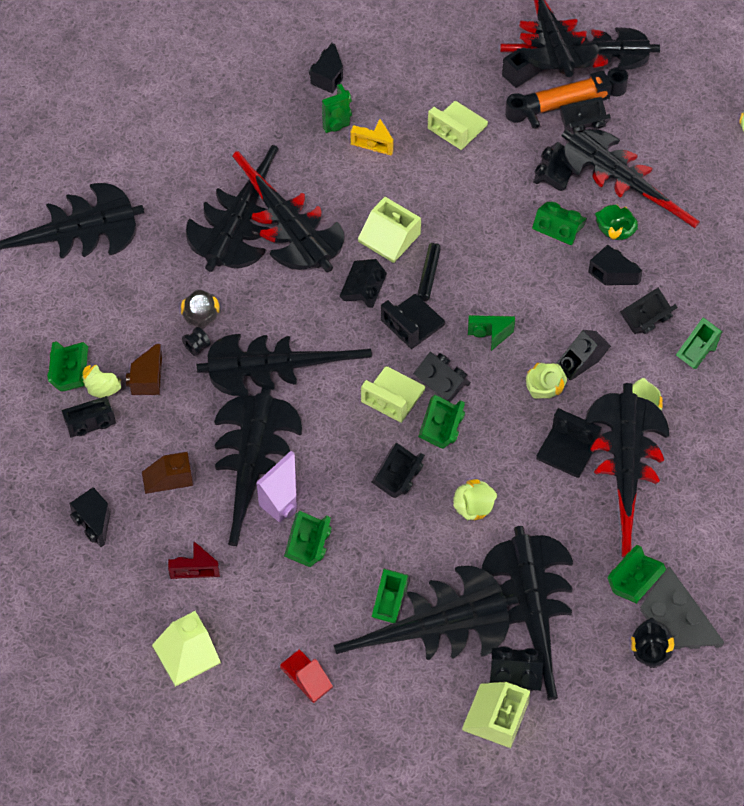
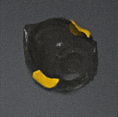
M201 289L192 292L181 303V315H183L186 322L201 329H204L213 322L219 313L217 298L213 294Z

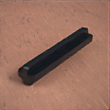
M432 242L428 246L417 294L423 301L430 299L441 246L438 243Z

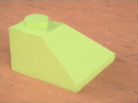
M196 611L172 622L152 644L175 687L221 663L209 634Z

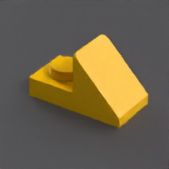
M379 119L374 131L353 125L350 131L351 145L392 156L393 138L381 119Z

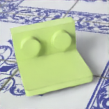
M454 101L444 111H440L435 107L428 111V129L460 150L468 145L488 125L487 120L457 101Z
M386 366L374 383L367 380L361 386V402L402 423L425 391V386Z

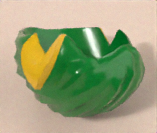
M608 205L595 213L596 222L601 232L611 239H627L638 229V221L627 206L620 208L618 205Z

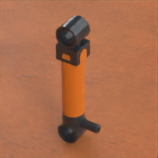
M618 67L610 69L607 75L603 70L591 73L589 79L528 95L514 93L507 97L505 115L509 121L514 123L522 122L527 117L532 128L537 129L540 123L536 114L597 97H602L604 101L610 99V95L614 97L624 95L629 76L626 70H618Z

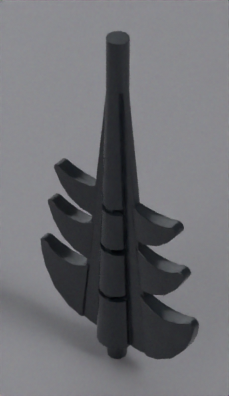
M271 145L265 158L256 170L264 179L279 150L275 145ZM248 180L237 196L230 195L220 188L216 189L217 199L227 209L226 211L216 209L207 202H204L203 213L205 219L214 228L203 227L192 219H189L187 222V243L196 254L206 258L207 264L205 269L207 271L213 272L215 266L221 265L236 269L248 267L257 262L265 253L264 248L253 247L242 241L243 239H259L262 237L260 236L261 230L270 229L269 227L258 226L250 221L253 213L267 210L256 205L259 194L250 180Z
M93 183L90 184V189L97 197L95 207H91L80 196L68 194L66 199L72 206V214L67 216L60 207L47 203L46 207L51 214L52 222L1 240L0 250L57 241L60 247V258L63 259L72 249L73 238H78L83 245L82 256L86 257L97 247L99 235L104 234L109 240L108 254L114 255L124 250L133 240L136 232L134 216L144 213L143 205L132 207L127 195L115 185Z
M232 334L217 340L210 347L207 356L208 363L196 364L197 373L209 372L211 383L222 393L232 396H248V390L243 384L246 376H250L257 386L274 390L275 384L270 378L272 372L277 371L283 381L295 385L297 384V378L293 372L294 368L341 360L372 358L371 349L291 351L289 346L290 336H286L277 342L274 352H270L266 347L268 336L263 335L250 343L247 352H242L238 346L241 334Z
M262 388L261 393L255 396H238L228 401L219 410L214 420L215 425L233 424L241 427L240 430L225 433L214 445L217 450L229 448L239 451L238 454L225 456L215 464L216 470L237 471L233 523L228 541L229 546L238 545L242 523L259 474H266L276 465L273 460L266 458V455L279 454L286 456L290 452L285 440L274 434V432L282 430L290 431L297 435L302 434L301 418L297 410L290 403L273 398L270 395V389Z
M516 526L514 528L515 537L512 540L494 546L486 555L482 569L493 577L501 575L511 577L510 580L500 585L504 597L516 594L519 605L514 606L508 611L509 625L521 622L526 623L534 649L543 652L542 674L548 700H556L558 696L553 676L549 618L557 615H572V609L559 600L547 599V596L555 592L571 593L573 589L563 577L545 572V569L555 565L572 566L573 560L567 548L558 540L544 535L530 536L525 534L523 526Z
M458 566L455 567V572L463 582V595L458 596L449 585L443 582L430 580L429 585L434 590L437 598V605L431 608L424 597L409 591L407 596L413 605V616L359 638L333 645L335 653L340 654L361 647L421 638L426 650V660H430L438 649L439 635L445 634L451 644V658L455 659L466 646L469 630L474 629L481 641L480 655L484 657L491 654L492 648H498L505 640L510 622L507 606L518 603L517 595L512 594L504 597L496 579L481 568Z

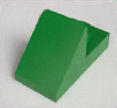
M469 315L468 335H474L475 337L491 336V351L514 333L515 316Z
M703 317L679 349L676 356L693 369H697L708 352L716 350L722 330Z
M386 568L383 569L371 617L390 623L398 621L402 601L407 594V574Z

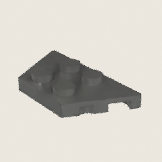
M671 567L666 568V571L641 605L640 611L647 620L653 617L669 629L674 638L673 650L683 647L689 649H698L701 646L722 647L724 641Z

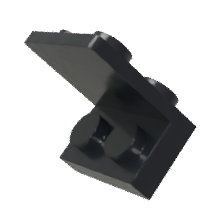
M413 294L398 306H394L389 300L381 304V321L410 349H413L445 325V320L417 294Z
M558 408L554 414L552 429L537 453L536 459L579 478L593 454L590 447L601 435L602 427L594 423L587 425L585 419Z

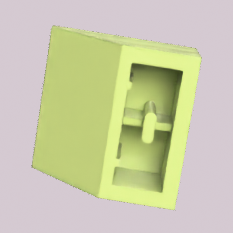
M384 197L371 210L358 237V242L395 263L421 234V218Z
M508 682L480 684L462 730L511 748L527 709L530 691Z

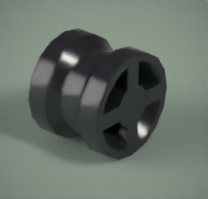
M200 327L194 328L190 335L186 334L182 337L184 346L193 356L198 355L202 348H208L211 345L207 334Z

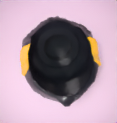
M653 617L639 625L631 637V649L635 659L645 664L646 667L657 668L672 657L674 638L669 629Z

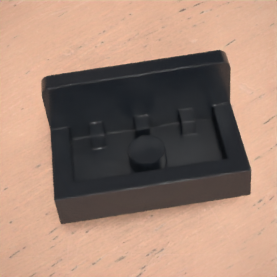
M602 97L563 105L559 108L565 130L573 131V134L575 132H583L586 130L585 128L592 126L594 129L603 128L611 119L610 114H606Z
M556 142L551 147L547 146L541 154L542 161L534 171L536 176L533 182L535 184L544 180L558 191L566 189L572 171L563 161L562 153L565 146L561 143Z
M377 259L353 262L340 293V298L343 301L363 300L368 308L374 307L387 275Z
M658 287L621 310L620 313L634 334L640 331L646 334L656 327L654 323L659 319L663 323L673 317L672 311L678 307L676 304L670 306Z
M429 352L413 374L443 399L451 402L464 385H470L471 382L466 379L468 374L458 366L455 369L450 366L451 360L442 353L436 355Z
M107 396L61 410L70 438L83 436L88 432L106 429L116 424L114 411L110 406Z
M396 442L392 445L371 483L393 498L401 494L405 495L413 485L411 482L412 477L421 471L423 467L421 462L425 455L419 453L415 456Z
M506 646L492 648L490 683L508 682L527 690L541 691L543 652L532 648L515 650Z

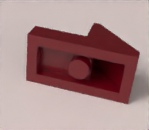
M193 542V558L177 557L175 559H168L170 579L220 577L218 561L196 542Z

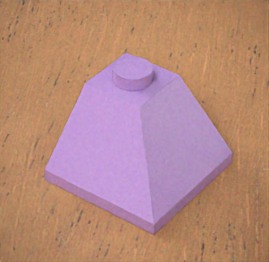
M292 451L257 481L259 506L279 523L285 518L289 519L292 517L297 509L295 454Z

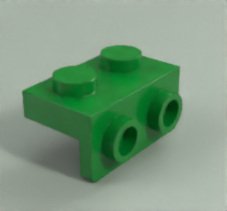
M342 84L337 85V95L322 100L323 129L326 133L337 132L343 127L350 125V117H352L350 103L352 98L350 92L345 90Z
M546 202L538 208L532 229L572 245L577 232L584 227L587 218L581 216L577 211L561 208L556 202Z
M57 341L52 342L49 372L47 374L48 382L59 391H67L84 386L82 376L83 370L87 366L88 346L81 342L63 347Z
M434 394L430 398L418 437L442 449L450 443L453 444L459 434V431H457L458 424L461 423L465 415V411H463L465 402L460 400L454 405Z
M298 511L294 517L284 557L308 567H312L316 562L321 561L326 552L324 547L325 540H327L331 532V526H329L331 517L326 515L320 520L302 511Z
M635 545L616 568L610 572L607 579L615 595L637 603L666 571L664 563L645 556L642 547Z

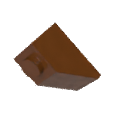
M155 344L131 363L130 373H126V387H130L131 395H160L162 370L161 344Z
M188 451L163 455L143 470L142 477L145 494L193 486Z

